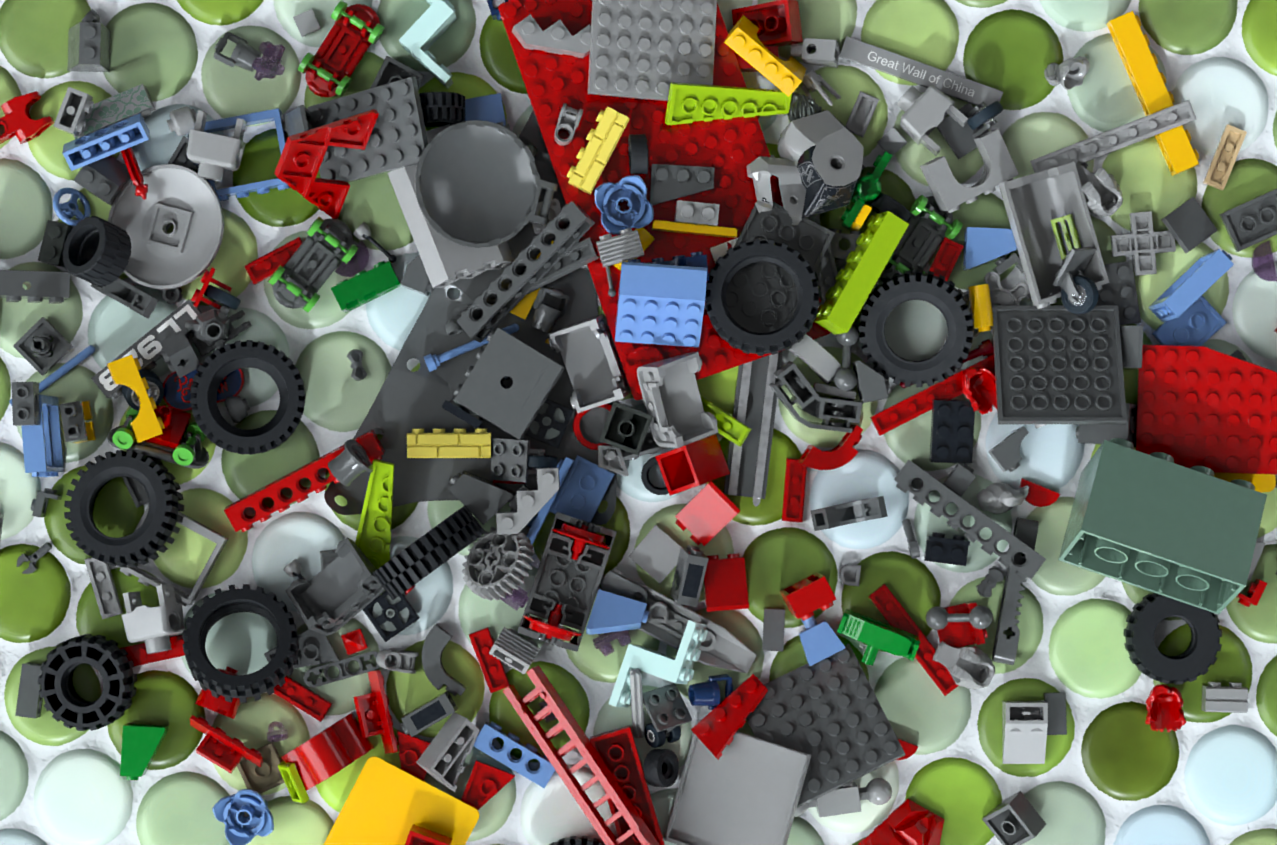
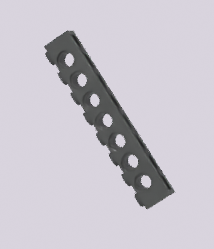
M573 201L566 204L557 217L549 221L547 227L533 238L532 243L518 254L513 263L506 266L503 273L490 283L489 288L479 295L468 309L462 312L461 317L456 322L471 339L481 342L595 222Z
M908 460L894 480L897 482V488L904 493L907 491L913 493L915 501L922 506L924 503L932 507L930 512L940 518L942 515L946 517L948 525L955 530L961 528L966 532L963 536L973 543L976 540L983 544L981 549L992 555L993 552L1000 557L998 561L1007 568L1012 565L1017 569L1015 573L1022 579L1026 580L1027 577L1032 579L1045 562L1046 558L912 461ZM916 478H920L923 481V487L920 490H915L912 487V482ZM934 490L940 493V499L937 502H931L929 499L930 492ZM949 503L957 505V512L953 515H949L946 512V506ZM967 515H972L975 519V523L971 527H966L963 524V518ZM985 527L992 531V536L987 540L982 539L980 536L981 529ZM1000 540H1006L1009 543V549L1006 552H1000L997 549V544ZM1019 552L1026 555V562L1022 565H1018L1014 561V556Z

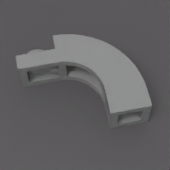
M807 334L803 336L799 343H795L792 345V348L788 349L812 368L827 385L834 381V375L841 365Z

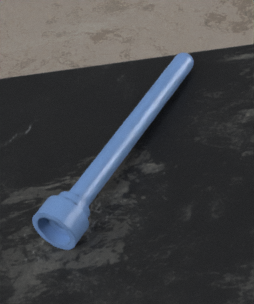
M512 324L501 330L512 334L519 330V325ZM488 335L481 342L473 340L437 356L436 354L424 356L423 358L429 372L436 370L440 363L488 344L489 342L486 340Z
M93 345L88 346L39 383V393L93 354L95 347Z

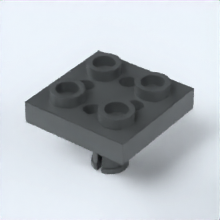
M44 317L13 345L42 376L73 348Z

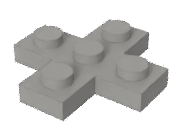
M1152 211L1130 213L1131 234L1110 236L1112 257L1133 255L1135 276L1157 274L1155 253L1175 252V238L1170 231L1153 232Z

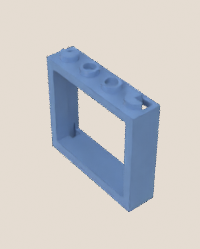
M279 108L208 121L205 124L204 132L212 133L235 128L237 118L244 119L246 126L275 121L281 154L287 141L282 126V111ZM277 178L216 190L215 181L207 179L220 201L229 200L228 197L237 195V198L248 197L249 193L256 191L257 194L269 193V189L278 188V190L290 188L288 184Z
M1220 249L1203 255L1148 308L1162 322L1178 318L1234 265L1231 261L1232 257Z
M39 394L40 425L21 426L25 473H32V477L58 476V472H65L59 398Z

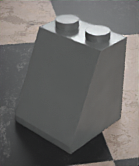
M79 22L69 29L67 71L110 72L111 31L99 22Z
M1126 403V424H1079L1076 428L1078 443L1101 445L1104 440L1110 441L1114 438H1120L1131 442L1136 447L1137 405Z
M467 471L463 474L458 472L449 481L451 485L448 489L463 505L467 506L470 512L483 525L515 495L512 489Z

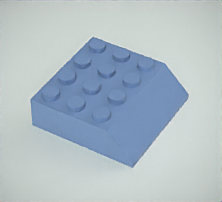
M622 262L615 323V342L699 347L706 297L707 268Z

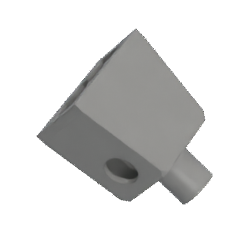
M804 38L803 44L792 43L791 56L801 57L805 64L838 68L840 46L837 40ZM816 49L815 53L810 54L812 50Z

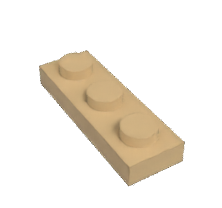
M1228 124L1225 126L1203 181L1204 184L1222 191L1224 190L1246 136V131Z

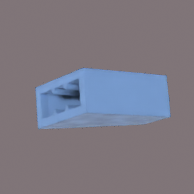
M966 227L964 230L963 270L968 271L1014 252L1017 247L1012 230L1006 228Z
M599 589L586 627V634L594 635L641 629L642 623H647L650 611H647L646 603Z

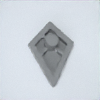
M598 446V467L625 477L629 475L620 448Z

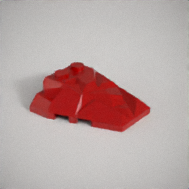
M907 798L883 823L875 827L874 831L865 839L863 838L858 845H940L945 819Z

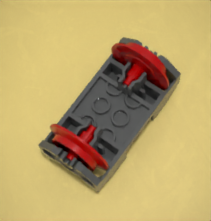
M560 512L556 513L517 631L518 633L534 639H541L543 642L555 644L561 648L578 651L617 531ZM596 532L605 534V536L596 534ZM529 614H532V615H535V616H538V617H541V618H544V619H540V618H537V617L529 616Z

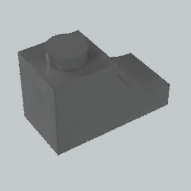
M1024 426L1017 429L988 451L1003 472L1007 470L1012 472L1020 466L1019 461L1022 460L1020 445L1024 437L1029 433Z

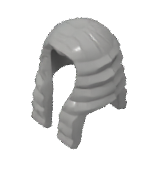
M1080 162L1076 163L1082 185L1081 189L1084 192L1090 213L1103 217L1113 215L1123 203L1122 191L1114 176L1108 174L1102 167L1096 173H1091Z
M942 641L933 656V660L943 664L950 672L956 685L975 690L987 687L995 674V666L991 658L976 646L955 648Z

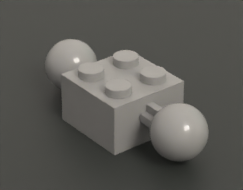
M875 778L866 787L858 788L857 784L851 781L798 807L794 817L803 815L811 807H816L819 817L862 812L861 800H869L872 804L883 805L890 800L892 787L888 781L882 778Z

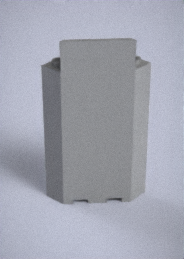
M450 124L426 131L428 143L438 133L450 127ZM417 164L388 173L432 288H444L459 279H472L487 270H499L514 261L507 241L490 247H467L446 239L434 230L423 216L417 202L415 193Z

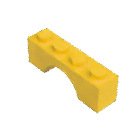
M129 355L108 363L107 367L114 384L125 385L131 388L139 399L138 415L130 423L137 443L163 434L162 429L165 427L161 417L157 418L154 410L157 407L153 397H148L146 390L149 389L145 377L141 378L138 370H141L138 358L133 359V356Z

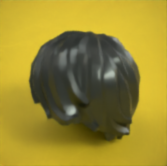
M792 93L790 109L787 115L791 122L827 110H822V107L815 103V99H809V96Z

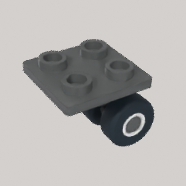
M673 683L643 693V704L652 721L644 729L647 743L652 748H657L665 744L666 738L668 743L678 741L681 737L680 725L689 723L692 718L676 684Z

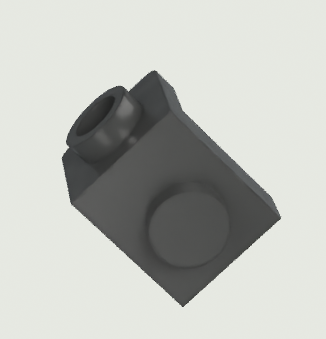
M1016 253L1011 254L1008 258L1004 255L995 262L996 267L992 269L998 275H1001L1015 264L1020 272L1023 273L1019 255L1017 256Z
M45 488L44 491H38L36 499L34 498L31 504L32 516L45 517L49 498L61 500L62 495H58L57 490Z

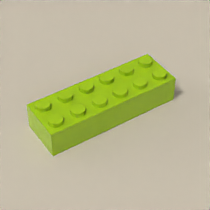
M890 211L872 215L868 219L866 231L857 238L856 244L858 245L854 251L848 254L846 258L847 264L844 269H841L836 275L835 279L837 281L834 287H830L827 291L825 303L818 307L817 317L814 322L834 335L848 333L909 226L908 223Z

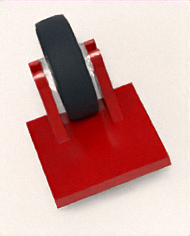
M216 269L206 270L200 281L204 283L201 290L196 289L191 299L194 302L193 307L197 308L200 301L218 310L222 305H227L229 308L237 310L241 300L231 295L232 288L212 278ZM209 282H211V283H213V284L219 286L220 288L218 289V288H216V287H214V286H212V285H208V284H209ZM203 294H204L205 296H207V297L213 299V302L210 301V300H208V299H206V298H204V297H203Z

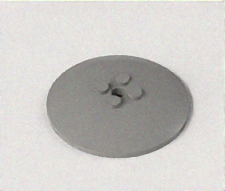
M174 164L157 165L141 171L144 184H148L147 199L144 200L141 196L135 195L136 186L133 185L130 179L114 200L108 222L124 229L131 239V256L124 273L133 281L146 287L173 289L192 282L211 265L222 242L224 215L221 202L214 188L206 179L197 177V172ZM169 223H172L174 229L168 234L166 227Z

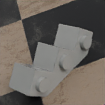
M530 14L513 26L512 29L513 34L525 49H536L578 58H584L590 53V24L572 36L561 20H558L542 31Z
M559 467L538 468V489L516 491L517 511L496 513L497 535L518 534L560 489Z

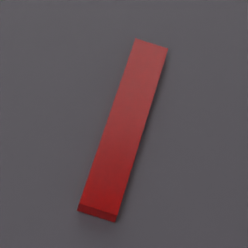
M883 584L868 597L891 626L919 636L920 645L915 658L944 696L959 685H956L947 668L933 660L936 649L886 584Z

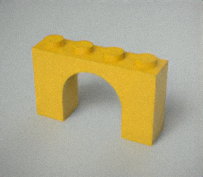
M743 15L729 31L724 43L789 97L803 81L806 68L792 56L784 61L771 53L757 37L759 28Z

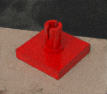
M157 405V409L154 410L157 418L161 417L165 428L162 429L163 434L145 441L175 449L181 444L191 420V414L174 410L169 406Z

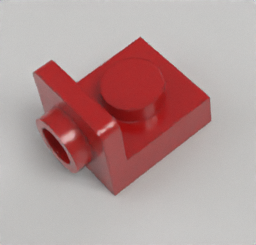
M1256 579L1255 582L1252 581L1247 589L1248 596L1240 593L1236 596L1239 599L1238 603L1246 607H1250V605L1257 606L1267 583L1260 579Z

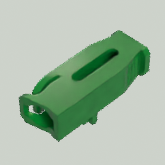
M848 609L844 612L837 630L838 633L867 644L861 662L871 666L875 662L879 649L913 661L920 645L919 636Z

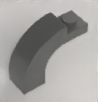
M883 496L811 510L814 531L888 517Z
M435 624L428 633L422 648L424 672L432 685L438 690L445 684L448 692L454 696L457 694L461 696L467 687L450 676L442 664L443 650L453 636Z

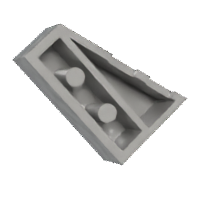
M454 712L416 763L441 785L455 792L457 789L455 784L459 774L464 771L465 767L463 764L467 754L470 755L479 729L467 718Z

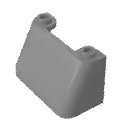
M604 314L549 334L550 347L552 350L555 349L561 353L574 391L572 392V397H570L572 407L577 410V413L623 399L631 392Z
M690 352L649 363L637 369V377L646 412L653 416L650 424L654 441L660 447L680 448L718 433L716 417L710 412H704L695 373L699 372L702 366V359L698 352Z

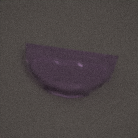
M362 240L358 243L357 247L359 248L347 264L342 262L335 273L344 277H353L355 274L365 270L369 263V252Z
M1266 241L1254 250L1251 257L1252 268L1260 279L1268 282H1277L1270 242Z

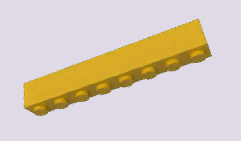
M1131 11L1110 20L1106 25L1145 115L1148 116L1174 106L1173 94L1166 89V78L1162 72H1159L1156 66L1158 64L1157 57L1154 53L1150 52L1148 47L1150 42L1147 35L1143 34L1140 29L1142 24L1138 15H1134V12ZM1183 125L1155 135L1172 176L1199 164V154L1195 148L1192 149L1189 142L1191 141V136L1187 129L1184 130Z

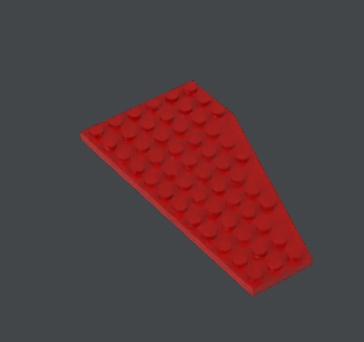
M1143 344L1142 368L1138 369L1136 450L1148 455L1153 452L1166 453L1174 458L1175 464L1187 468L1204 466L1214 471V473L1277 475V372L1205 346Z

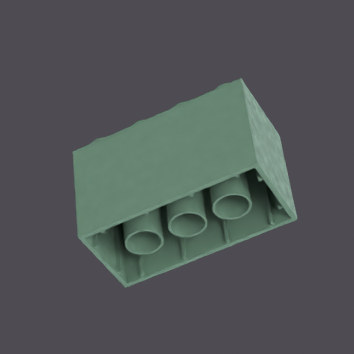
M1114 438L1110 441L1104 440L1081 472L1058 560L1219 615L1247 584L1267 495L1255 491V486L1248 481L1235 479L1228 482L1214 477V471L1207 467L1192 466L1187 468L1175 464L1174 458L1166 453L1153 452L1148 455L1134 450V445L1127 440Z

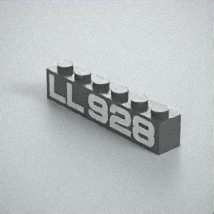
M188 299L113 361L132 355L133 359L138 358L141 370L151 371L157 366L155 362L163 358L160 351L164 349L160 342L181 330L187 340H189L188 336L193 331L187 330L185 323L187 321H194L196 316L203 313L198 307H193L194 302ZM107 366L91 378L107 398L114 397L116 399L123 394L122 385L114 384Z

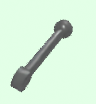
M607 266L608 295L614 297L616 290L613 288L610 266Z

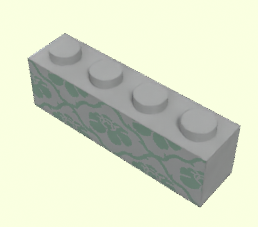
M141 84L95 103L92 111L87 113L84 120L86 121L84 131L79 133V136L73 135L74 138L78 139L141 113L143 118L152 114L151 111L156 109L146 86Z

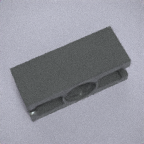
M22 664L15 716L35 719L41 717L43 698H40L39 694L41 684H38V677L43 673L40 670L42 664Z

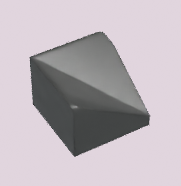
M893 127L877 143L884 151L893 156L907 144V141Z

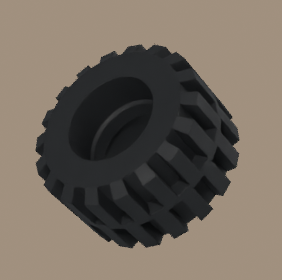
M454 92L419 93L425 126L441 127L448 124L452 126L460 122H466L465 96Z

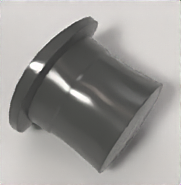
M351 439L344 443L345 450L328 462L331 473L345 486H350L365 471L371 473L374 470L364 448L357 441Z

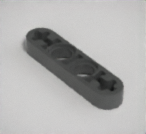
M370 651L312 668L304 674V682L309 687H318L374 671L380 668L378 664L377 666H374L373 663L365 665L367 669L364 670L363 662L360 658L364 657V661L371 659V655H374L376 658L379 652ZM351 660L359 663L360 668L357 672H351L348 669V663ZM331 666H336L339 669L338 677L332 678L328 675V669ZM320 669H324V676L327 681H323V677L318 678L316 684L308 680L311 672H314V675L322 673Z

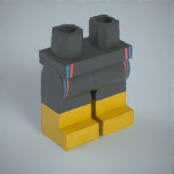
M90 401L59 404L65 442L76 444L96 440L93 422H85V420L93 419Z

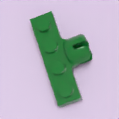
M885 151L883 156L878 155L873 163V166L876 167L873 173L868 172L866 176L858 181L856 193L851 200L854 202L851 210L847 208L841 217L844 220L842 223L843 227L849 229L866 201H873L879 196L882 190L879 178L892 158L891 154Z

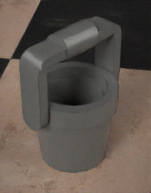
M226 32L224 37L220 38L215 46L214 58L231 67L237 66L253 72L262 53L249 46L246 40ZM227 40L237 44L230 58L220 53L226 46Z
M541 287L533 304V308L536 310L531 326L543 332L551 333L558 318L564 315L570 300L569 296L564 294L562 290L554 287ZM546 292L551 296L563 298L559 309L542 302Z

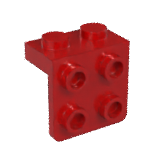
M972 601L944 607L948 614L970 613L974 607L980 605ZM949 622L945 628L937 630L939 642L943 641L955 648L973 644H985L984 638H988L986 628L977 629L970 622Z

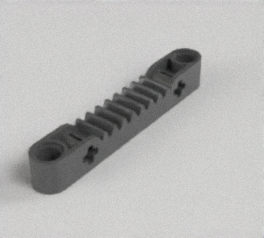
M1017 517L1013 535L1035 550L1039 522ZM1021 552L1014 556V561L1018 565H1022L1026 562V555L1023 553L1021 556ZM1012 565L1007 568L992 652V662L1014 665L1020 631L1015 625L1019 623L1015 616L1021 615V612L1017 611L1016 608L1022 607L1018 599H1022L1024 596L1019 591L1025 590L1021 583L1027 581V579L1024 580L1015 573L1017 569ZM1010 627L1009 629L1013 631V634L1008 635V638H1006L1007 636L1003 634V631Z

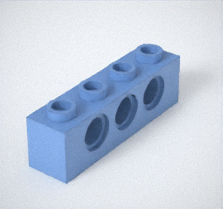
M141 113L64 144L62 153L71 171L149 140L150 131Z
M492 721L490 724L486 722L476 738L474 747L542 788H545L555 772L546 755L542 756L537 753L538 749L529 743L526 745L519 742L520 738L513 733L505 734L501 731L502 727ZM496 737L502 738L504 746L501 748L494 747L493 739ZM513 748H519L522 751V757L515 759L511 756L510 751ZM537 759L540 762V767L536 770L531 769L528 765L529 760Z

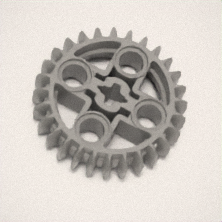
M494 527L490 528V532L485 531L484 536H480L477 542H473L474 546L472 549H468L469 555L464 556L467 562L462 564L465 567L462 573L465 575L463 579L473 593L490 601L493 599L498 601L500 597L505 599L507 593L512 595L513 589L519 590L518 585L520 583L524 584L523 579L525 576L529 577L528 570L533 569L530 563L534 562L532 556L535 553L532 550L534 546L530 543L531 540L522 531L518 534L497 535V528Z

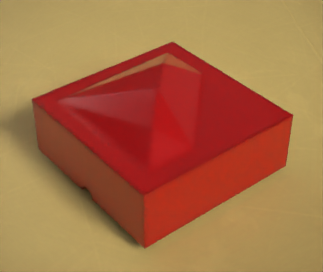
M361 628L341 635L348 655L368 648Z

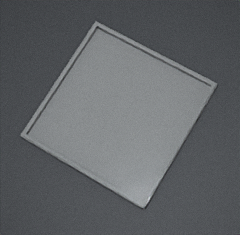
M737 731L733 736V741L724 748L722 756L717 760L698 737L693 734L664 840L676 845H787L811 755Z

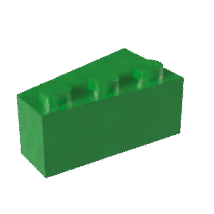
M381 261L374 265V269L369 271L363 270L355 274L354 278L340 281L336 286L331 287V290L341 310L348 313L402 285L392 264Z

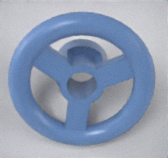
M62 188L54 195V211L64 223L76 226L79 221L90 217V204L80 191L73 188ZM71 194L68 202L59 204L62 195ZM78 199L84 206V215L78 209Z

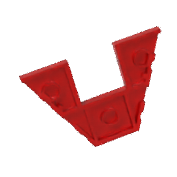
M376 109L369 110L289 136L274 174L294 191L296 190L310 203L316 205L321 211H324L334 219H338L350 184L340 180L316 178L328 146L365 150L379 113Z
M398 730L401 769L424 781L427 772L416 762L431 742L415 736L411 737L410 734L406 735ZM476 760L461 799H457L479 810L515 777V774Z

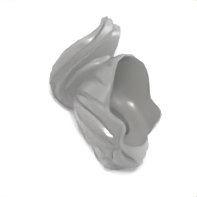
M1080 56L1067 59L1061 64L1051 63L1044 70V76L1050 85L1057 86L1061 83L1064 89L1070 90L1073 87L1082 85L1090 64L1086 57Z
M1006 483L991 484L977 494L980 508L994 514L1005 513L1014 506L1022 504L1028 495L1029 486L1014 490L1013 487Z

